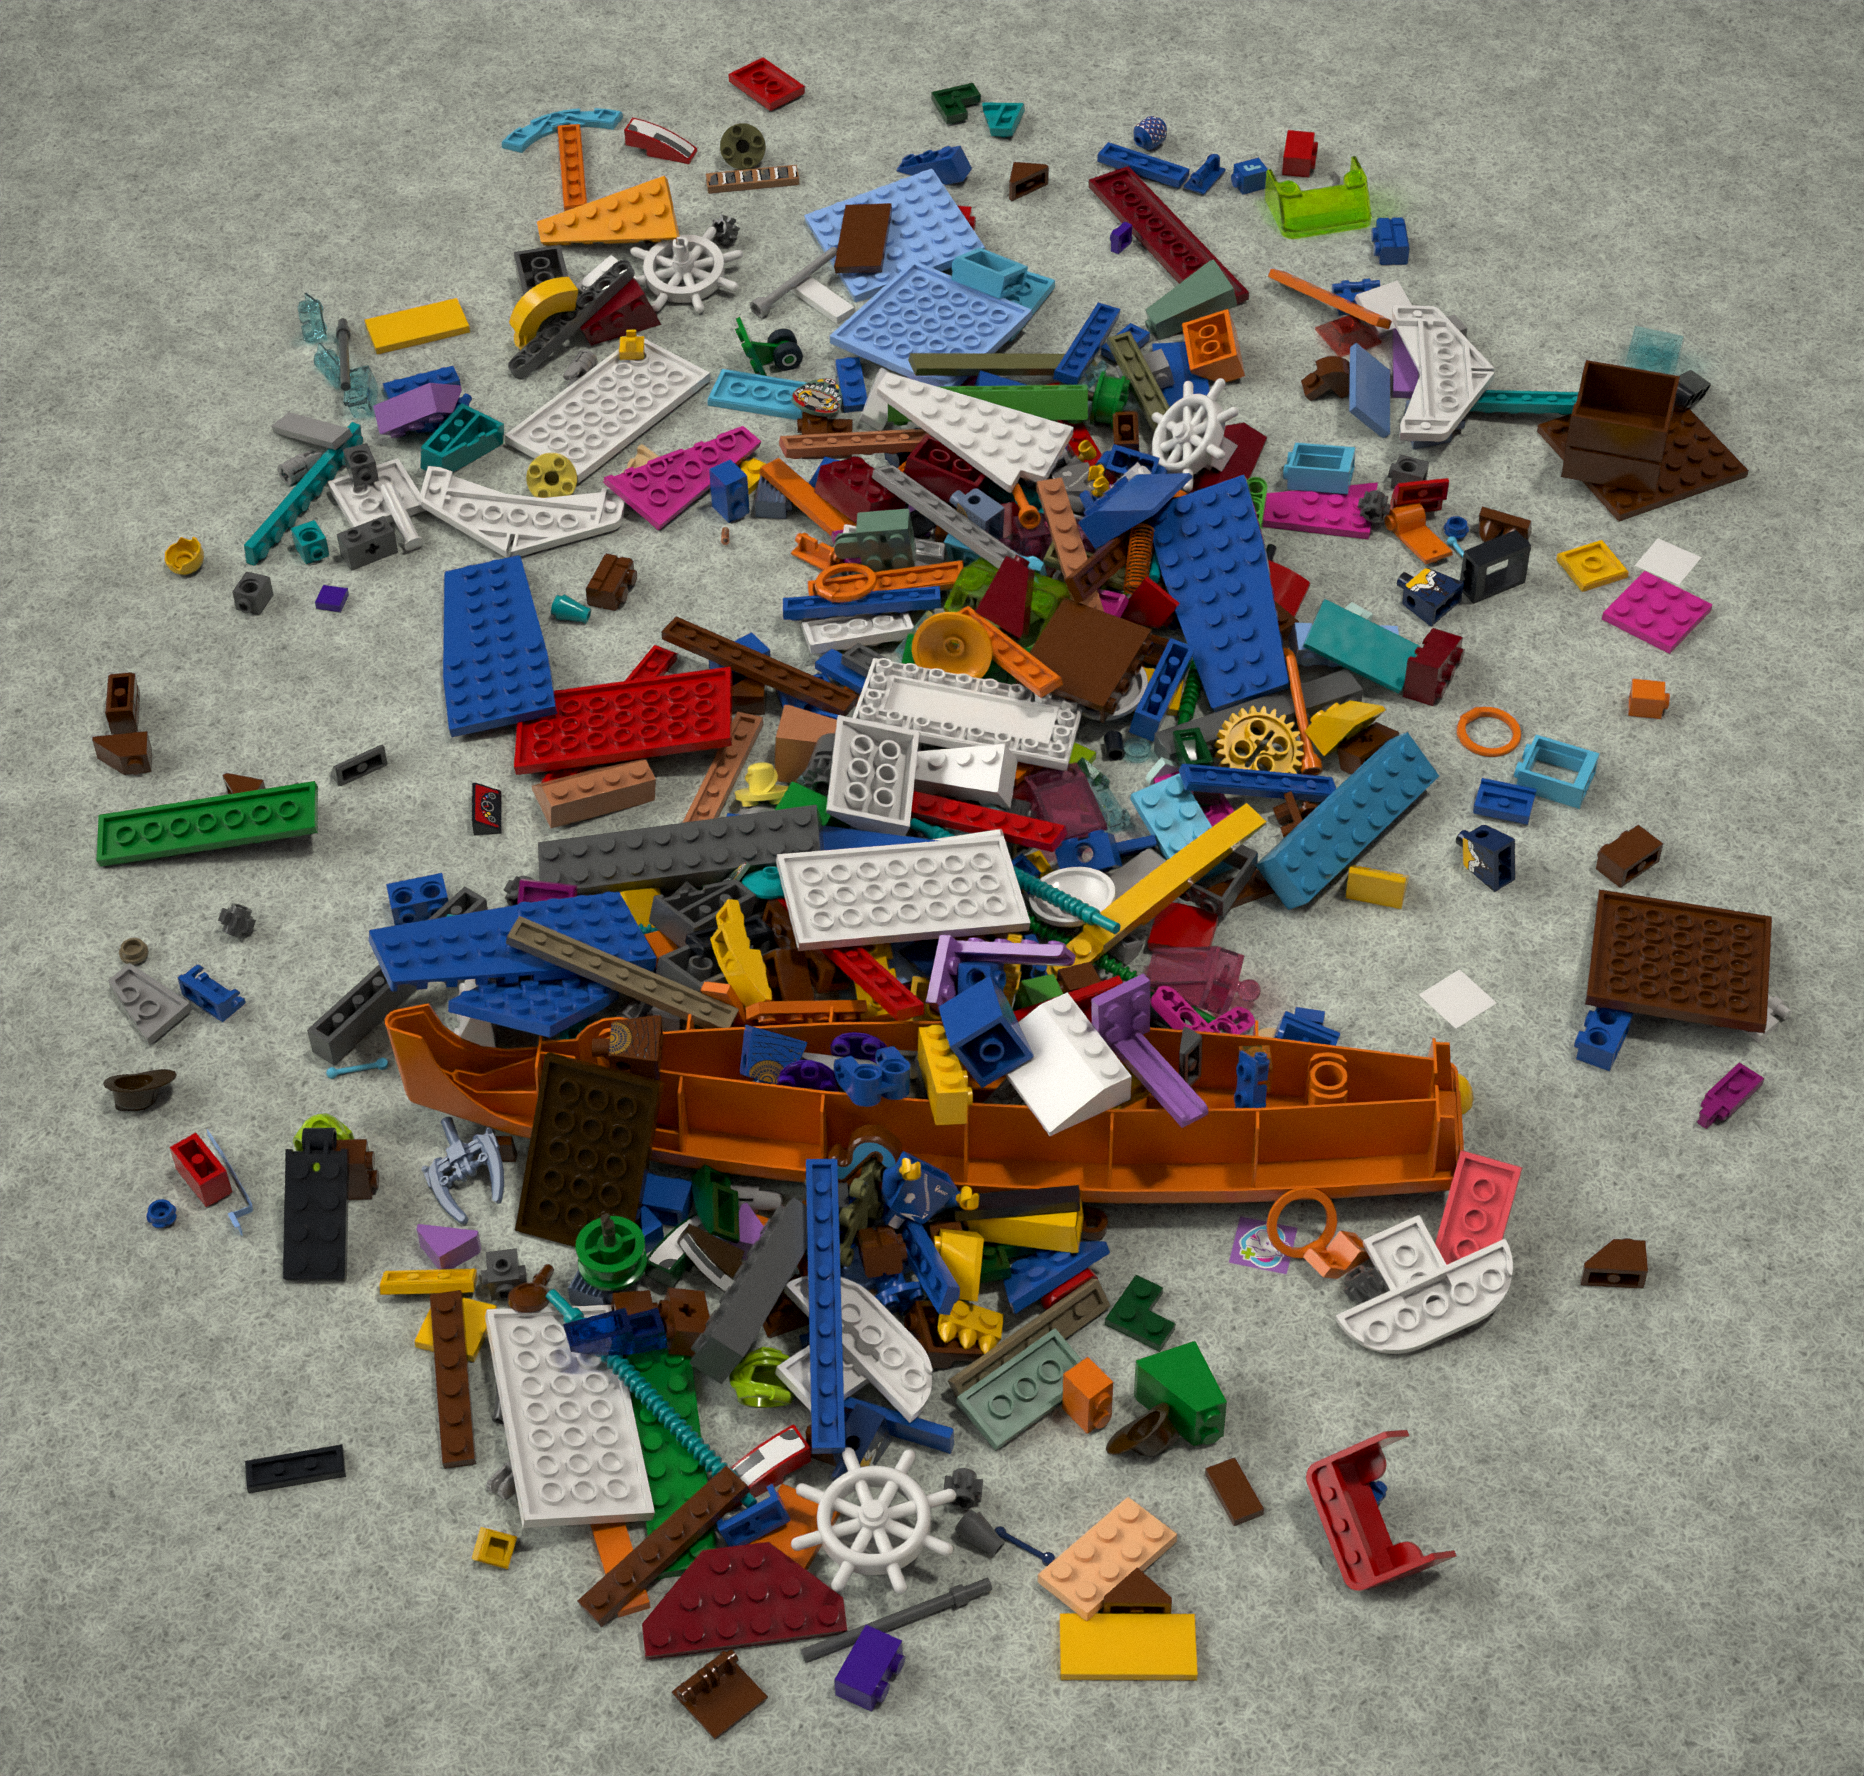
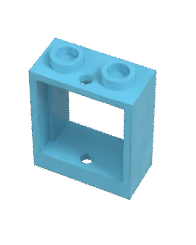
M977 248L955 257L952 263L953 273L951 280L1001 299L1024 289L1028 266L983 248Z
M1295 443L1293 451L1288 452L1287 464L1284 465L1283 479L1287 480V489L1348 494L1355 470V447Z
M1535 735L1532 744H1526L1522 756L1524 761L1523 763L1518 762L1514 778H1518L1517 785L1536 789L1535 796L1580 809L1595 776L1600 753ZM1540 760L1579 773L1574 784L1532 772L1536 761Z

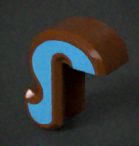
M866 1124L857 1128L852 1133L848 1149H843L841 1144L834 1145L828 1154V1159H837L838 1182H847L873 1156L877 1157L887 1168L895 1166L903 1150L899 1139L891 1131L880 1125Z

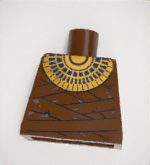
M661 1015L614 1021L611 1023L610 1038L592 1039V1057H609L610 1068L660 1080L663 1047Z

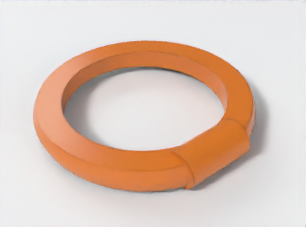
M842 563L823 570L816 578L815 589L819 597L832 603L852 602L870 594L876 586L877 577L873 570L865 565ZM841 572H859L868 578L866 585L852 592L838 593L824 587V583L829 577Z
M1475 707L1460 716L1457 724V736L1461 744L1469 751L1481 756L1497 757L1512 752L1519 745L1521 729L1518 722L1509 713L1501 709ZM1492 717L1505 722L1511 728L1513 737L1508 744L1502 747L1486 748L1474 743L1468 737L1466 726L1477 718Z
M1309 1187L1290 1190L1279 1197L1269 1211L1266 1225L1268 1238L1271 1244L1283 1255L1292 1258H1303L1310 1247L1326 1249L1336 1231L1337 1213L1333 1202L1320 1190ZM1307 1197L1319 1201L1325 1209L1327 1218L1326 1226L1321 1236L1303 1247H1291L1284 1244L1277 1232V1220L1282 1209L1288 1203L1298 1198Z

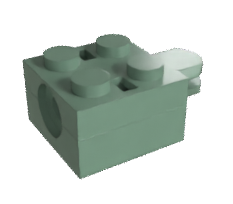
M897 509L857 513L856 532L839 533L835 538L834 552L836 556L840 559L861 557L862 565L869 567L873 572L915 567L916 543L910 510Z

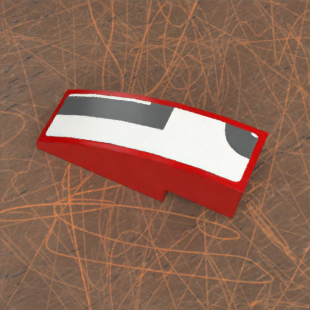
M632 117L624 129L625 145L647 149V156L690 164L698 152L697 148L684 138L666 128L645 120Z
M793 1424L758 1445L730 1468L748 1485L751 1495L756 1498L767 1492V1486L770 1484L777 1487L784 1483L783 1476L810 1463L811 1450ZM739 1501V1502H738L733 1508H731L729 1511H731V1510H733V1509H735V1508L741 1506L742 1503Z

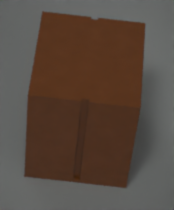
M1586 360L1577 401L1574 403L1561 477L1655 494L1668 440L1680 376Z

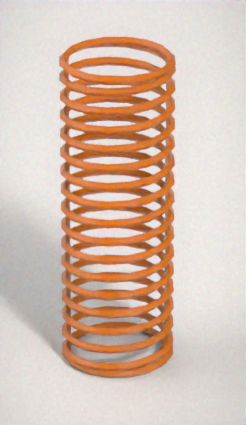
M1139 523L1137 524L1138 526L1132 527L1130 530L1123 589L1131 595L1133 593L1127 591L1125 587L1135 591V589L1127 586L1138 588L1142 583L1131 580L1143 581L1146 576L1149 577L1151 548L1153 547V533L1155 530L1148 524ZM1137 527H1146V528H1150V529L1152 530V532L1149 531V530H1146V529H1136V530H1133V529H1134V528H1137ZM1135 531H1147L1150 533H1137ZM1136 538H1138V539H1146V540L1148 539V540H1150V541L1136 540ZM1134 542L1148 543L1149 545L1136 544V543H1134ZM1134 546L1148 547V549L1136 548ZM1134 553H1137V554H1146V555H1148V556L1134 555ZM1132 557L1146 558L1147 560L1135 559ZM1132 561H1139V562H1146V563H1145V564H1143V563H1135V562H1132ZM1134 564H1135V565H1143V566H1146V567H1139V566H1133V565H1134ZM1132 568L1144 569V570H1146V571L1133 570ZM1131 572L1144 573L1145 575L1133 574ZM1131 576H1138V577H1144V578H1143V579H1141V578H1133V577H1131Z

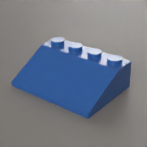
M1190 473L1137 474L1130 479L1124 476L1115 482L1113 487L1105 491L1102 497L1094 501V505L1083 512L1085 516L1078 524L1096 549L1155 515L1193 477Z

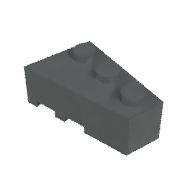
M737 879L705 885L701 891L689 893L687 889L680 890L678 895L664 898L662 894L656 895L653 898L649 923L679 947L687 945L685 943L686 934L718 926L715 915L728 899L739 901L744 919L751 917L756 894Z

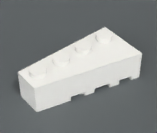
M1006 744L918 751L913 791L929 795L938 794L943 798L945 796L955 797L956 800L966 801V799L974 800L984 805L998 804L1002 808L1010 809L1018 760Z

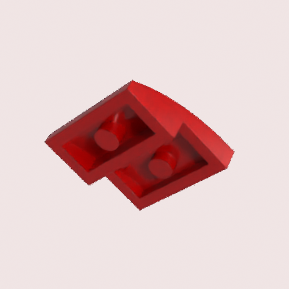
M1449 479L1398 483L1391 497L1390 509L1404 504L1420 503L1425 512L1440 511L1443 500H1447Z
M1268 560L1271 574L1270 580L1275 596L1274 601L1295 617L1308 592L1310 582L1293 570Z
M1172 902L1155 916L1148 939L1149 951L1177 952L1179 959L1207 961L1219 920L1218 915L1208 913L1204 909L1191 905Z

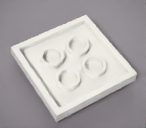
M398 458L376 465L379 481L354 487L349 475L328 481L331 494L352 528L382 516L386 518L388 523L395 521L381 493V485L388 482L394 484L409 516L426 511L421 506L420 492Z

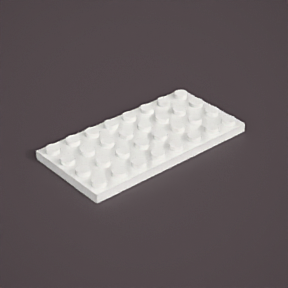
M645 339L644 359L620 360L619 349L505 434V443L534 459L541 454L550 452L564 455L573 463L577 472V483H580L711 380L710 372Z
M1004 836L777 854L776 864L798 951L939 939L940 935L961 937L1029 931V916Z
M611 1305L572 1306L573 1308H579L584 1317L589 1319V1323L594 1324L595 1329L600 1330L601 1335L606 1337V1341H610L612 1347H616L617 1353H620ZM545 1307L540 1311L531 1313L518 1312L513 1309H487L485 1321L522 1527L653 1520L655 1514L629 1388L624 1385V1381H620L618 1375L612 1373L613 1369L607 1368V1363H603L601 1357L595 1355L596 1351L590 1350V1345H586L584 1339L579 1338V1333H574L573 1328L567 1326L563 1321L564 1316L555 1307Z

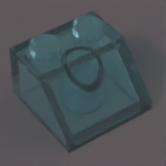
M1635 326L1625 367L1675 375L1685 340L1684 336Z

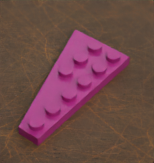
M741 426L719 434L715 439L705 443L700 441L686 450L679 449L649 460L647 464L635 469L633 467L625 469L624 473L619 475L606 476L603 483L659 531L711 488L710 468L730 459L736 465H739L760 447L761 440L747 428Z
M1378 482L1350 485L1348 494L1301 490L1267 493L1263 527L1369 540L1372 522L1360 516L1361 509L1357 506L1359 499L1364 498L1366 491L1377 490Z

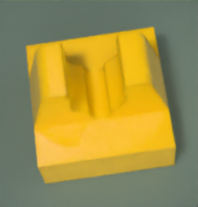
M626 330L627 337H620V360L644 359V336H637L636 330Z

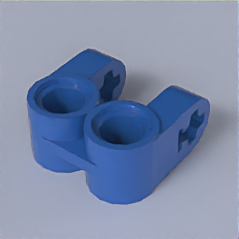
M894 1046L876 1051L877 1066L873 1064H858L852 1056L835 1059L833 1065L835 1078L854 1104L870 1107L881 1102L882 1097L890 1100H899L909 1095L911 1065Z

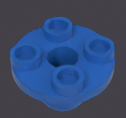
M902 1272L892 1275L883 1273V1276L873 1277V1285L878 1292L874 1297L891 1314L899 1312L900 1316H905L909 1313L915 1301H922L927 1297L920 1282L906 1283Z

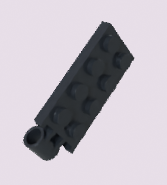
M303 1128V1151L285 1149L283 1279H347L349 1149L336 1151V1128ZM316 1163H319L321 1166L319 1171L314 1170Z

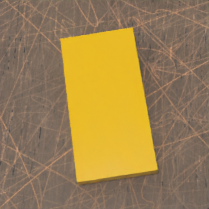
M457 298L364 319L365 327L377 355L470 333L469 324Z
M1060 1613L1061 1680L1197 1681L1195 1614L1096 1613L1086 1621L1077 1613Z

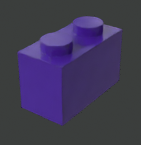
M865 1625L834 1679L835 1695L872 1712L877 1702L882 1703L885 1700L890 1689L888 1682L892 1675H898L903 1668L906 1656L903 1655L902 1640L869 1625Z

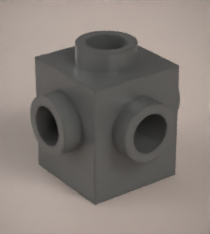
M517 1248L486 1252L487 1270H481L483 1289L489 1288L491 1301L508 1300V1295L513 1288L527 1282L526 1267L519 1264Z

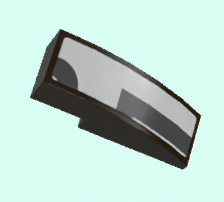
M690 1223L677 1239L678 1245L688 1259L710 1282L723 1292L729 1286L731 1287L734 1282L733 1277L744 1263L741 1260L745 1251Z

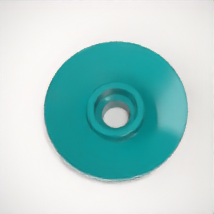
M765 867L763 870L746 875L742 880V884L756 894L758 898H785L777 867Z

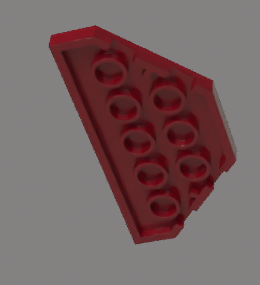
M770 1542L702 1550L642 1623L646 1660L835 1636L848 1631L843 1597Z

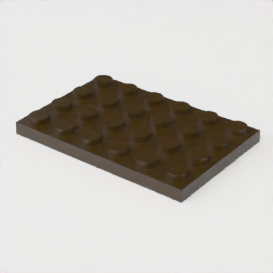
M551 1052L545 1054L515 1231L576 1247V1240L580 1231L593 1220L601 1218L605 1213H609L610 1216L629 1219L639 1225L664 1082Z

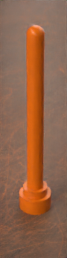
M1017 482L1012 490V494L1020 508L1018 518L1023 527L1027 529L1035 528L1039 525L1041 516L1036 507L1029 505L1019 482Z
M1288 655L1285 661L1298 730L1300 731V741L1304 743L1302 746L1304 756L1301 757L1302 765L1300 771L1303 775L1315 776L1322 773L1321 759L1314 754L1312 740L1304 731L1309 724L1297 661L1294 655Z

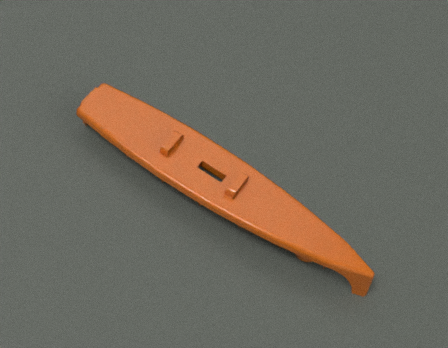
M429 1003L391 1011L385 1018V1026L406 1096L411 1102L508 1134L530 1139L545 1054L551 1052L610 1068L609 1057H592V1039L610 1038L611 1023L628 1018L613 1017L596 1021L584 1028L577 1035L576 1039L549 1040V1037L540 1035L538 1046L512 1049L481 1046L459 1037L442 1024ZM830 1007L828 1023L753 1027L807 1042L804 1050L805 1053L832 1056L830 1045L836 1037L842 1034L852 1032L865 1033L877 1037L887 1047L894 1046L897 1050L918 1051L919 1027L944 1025L942 1021L836 1022L834 1007ZM688 1014L686 1030L663 1032L660 1080L658 1081L664 1082L650 1161L693 1169H700L706 1164L723 1173L804 1183L806 1179V1159H828L830 1150L836 1144H841L843 1149H848L852 1133L857 1128L869 1124L880 1125L891 1131L899 1139L903 1151L948 1173L956 1185L957 1191L960 1192L964 1186L970 1187L972 1194L1079 1185L1081 1201L1087 1203H1244L1276 1201L1286 1192L1301 1187L1320 1190L1330 1199L1450 1191L1460 1152L1464 1150L1458 1070L1451 1063L1450 1042H1436V1038H1432L1428 1057L1262 1037L1258 1036V1020H1255L1253 1036L1195 1031L1202 1035L1201 1077L1191 1088L1207 1105L1208 1115L1182 1128L1156 1098L1150 1094L1143 1100L1123 1109L1106 1110L1049 1136L1027 1105L983 1104L1006 1079L1005 1075L981 1088L963 1065V1070L967 1071L968 1087L972 1088L973 1104L972 1106H967V1124L935 1125L928 1099L903 1098L890 1100L882 1097L881 1102L877 1105L863 1107L854 1104L844 1092L753 1082L754 1078L740 1074L745 1027L695 1029L692 1014ZM1150 1027V1031L1143 1034V1036L1179 1074V1054L1183 1030ZM1240 1051H1244L1251 1057H1255L1256 1052H1263L1267 1054V1058L1270 1060L1268 1080L1259 1081L1257 1084H1265L1267 1086L1265 1108H1235L1236 1067L1239 1063ZM862 1167L847 1182L838 1183H847L850 1188L853 1180L861 1176ZM879 1182V1191H882V1182ZM1304 1197V1198H1298V1199H1295V1200H1315V1199Z

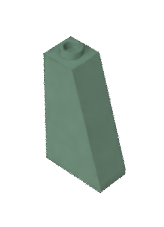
M1213 259L1146 309L1148 320H1145L1147 330L1150 334L1154 333L1158 340H1162L1182 331V323L1237 306L1234 288Z

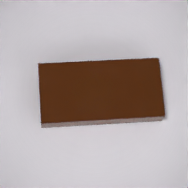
M1235 1457L1205 1468V1475L1233 1526L1264 1515V1508Z

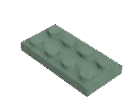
M1054 1328L959 1395L956 1403L993 1449L997 1451L1062 1404L1063 1374L1081 1362L1082 1359L1057 1329Z

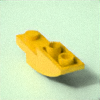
M728 899L715 915L718 929L710 939L718 964L727 982L732 986L745 1007L756 1002L771 1001L772 991L768 986L766 965L763 963L761 951L750 949V940L746 935L744 915L741 913L739 901Z

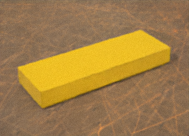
M477 1269L385 1271L380 1282V1295L430 1294L461 1290L462 1293L474 1292L478 1280Z

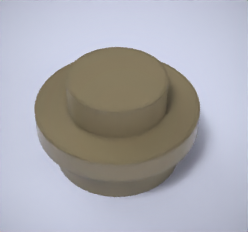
M139 938L125 940L119 950L122 962L126 964L131 963L132 965L143 962L149 954L147 945Z

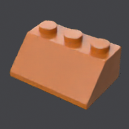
M1229 309L1182 323L1191 374L1215 382L1217 379L1222 378L1225 380V383L1245 376L1237 330Z

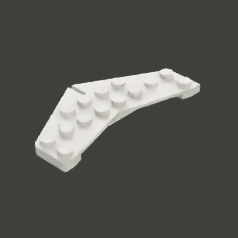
M1393 305L1392 321L1420 374L1406 414L1403 416L1400 424V440L1444 441L1451 435L1494 380L1495 368L1437 307Z
M432 466L427 468L420 493L421 506L425 510L507 558L511 540H514L511 557L517 555L524 556L616 530L621 526L626 502L608 487L602 488L599 493L549 498L512 495L455 477L452 471Z

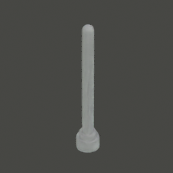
M831 247L768 296L757 297L750 303V309L753 314L759 318L767 315L773 303L834 258L837 254V248Z

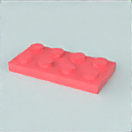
M1461 1150L1435 1242L1446 1265L1503 1240L1523 1167Z

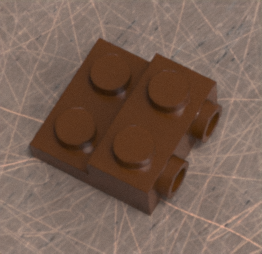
M803 412L802 418H797V431L802 433V435L853 432V419H828V417ZM839 455L825 457L832 459H848L851 458L852 455L846 457H842ZM802 457V459H824V457Z
M915 1301L909 1313L904 1317V1327L922 1345L930 1359L932 1368H950L953 1361H976L984 1355L979 1347L978 1340H976L971 1348L964 1349L959 1341L958 1333H956L953 1340L944 1343L938 1332L939 1314L931 1301Z

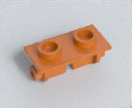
M805 532L797 534L795 542H797L798 546L791 552V555L821 570L843 563L842 559L836 556L833 547L823 542L818 544L817 539Z

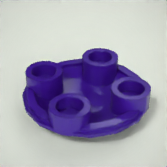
M856 1032L842 1034L836 1037L830 1045L832 1056H852L855 1059L870 1060L876 1063V1051L887 1047L877 1037Z
M799 1060L788 1064L780 1071L777 1079V1085L832 1092H838L839 1087L834 1071L825 1064L813 1060Z

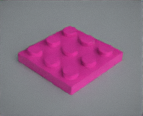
M1644 571L1603 612L1602 620L1670 654L1711 612L1713 604Z

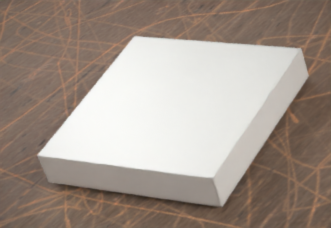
M1398 280L1359 293L1355 297L1358 305L1391 321L1393 305H1412ZM1393 321L1389 329L1368 323L1376 338L1392 333L1393 328H1396Z

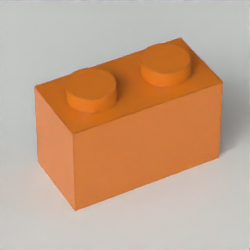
M1086 1357L1063 1374L1062 1409L1087 1434L1095 1428L1101 1429L1106 1426L1112 1417L1113 1381L1089 1357Z

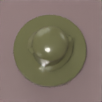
M747 123L734 124L724 132L720 141V151L728 165L735 169L746 170L757 166L765 155L766 143L762 133L756 127Z

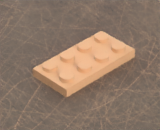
M1127 1497L1038 1574V1583L1088 1621L1103 1608L1104 1596L1135 1568L1138 1567L1142 1572L1146 1570L1177 1542V1533L1131 1498Z

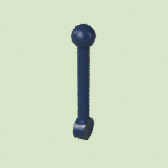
M998 1526L994 1529L1002 1539L1004 1538L1041 1559L1043 1565L1048 1566L1055 1560V1556L1051 1552L1042 1553L1006 1533L1004 1527Z

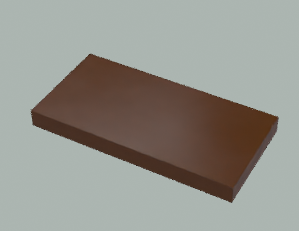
M892 203L845 205L834 265L835 273L882 272L893 210Z

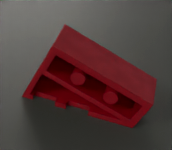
M633 277L631 281L588 319L580 329L592 346L626 336V330H636V332L662 324L645 293Z
M1436 628L1431 629L1423 639V647L1415 649V654L1418 655L1416 657L1410 656L1407 660L1403 690L1404 698L1434 706L1437 698H1443L1447 687L1446 681H1452L1456 670L1455 664H1461L1464 657L1465 649L1461 648L1463 637Z

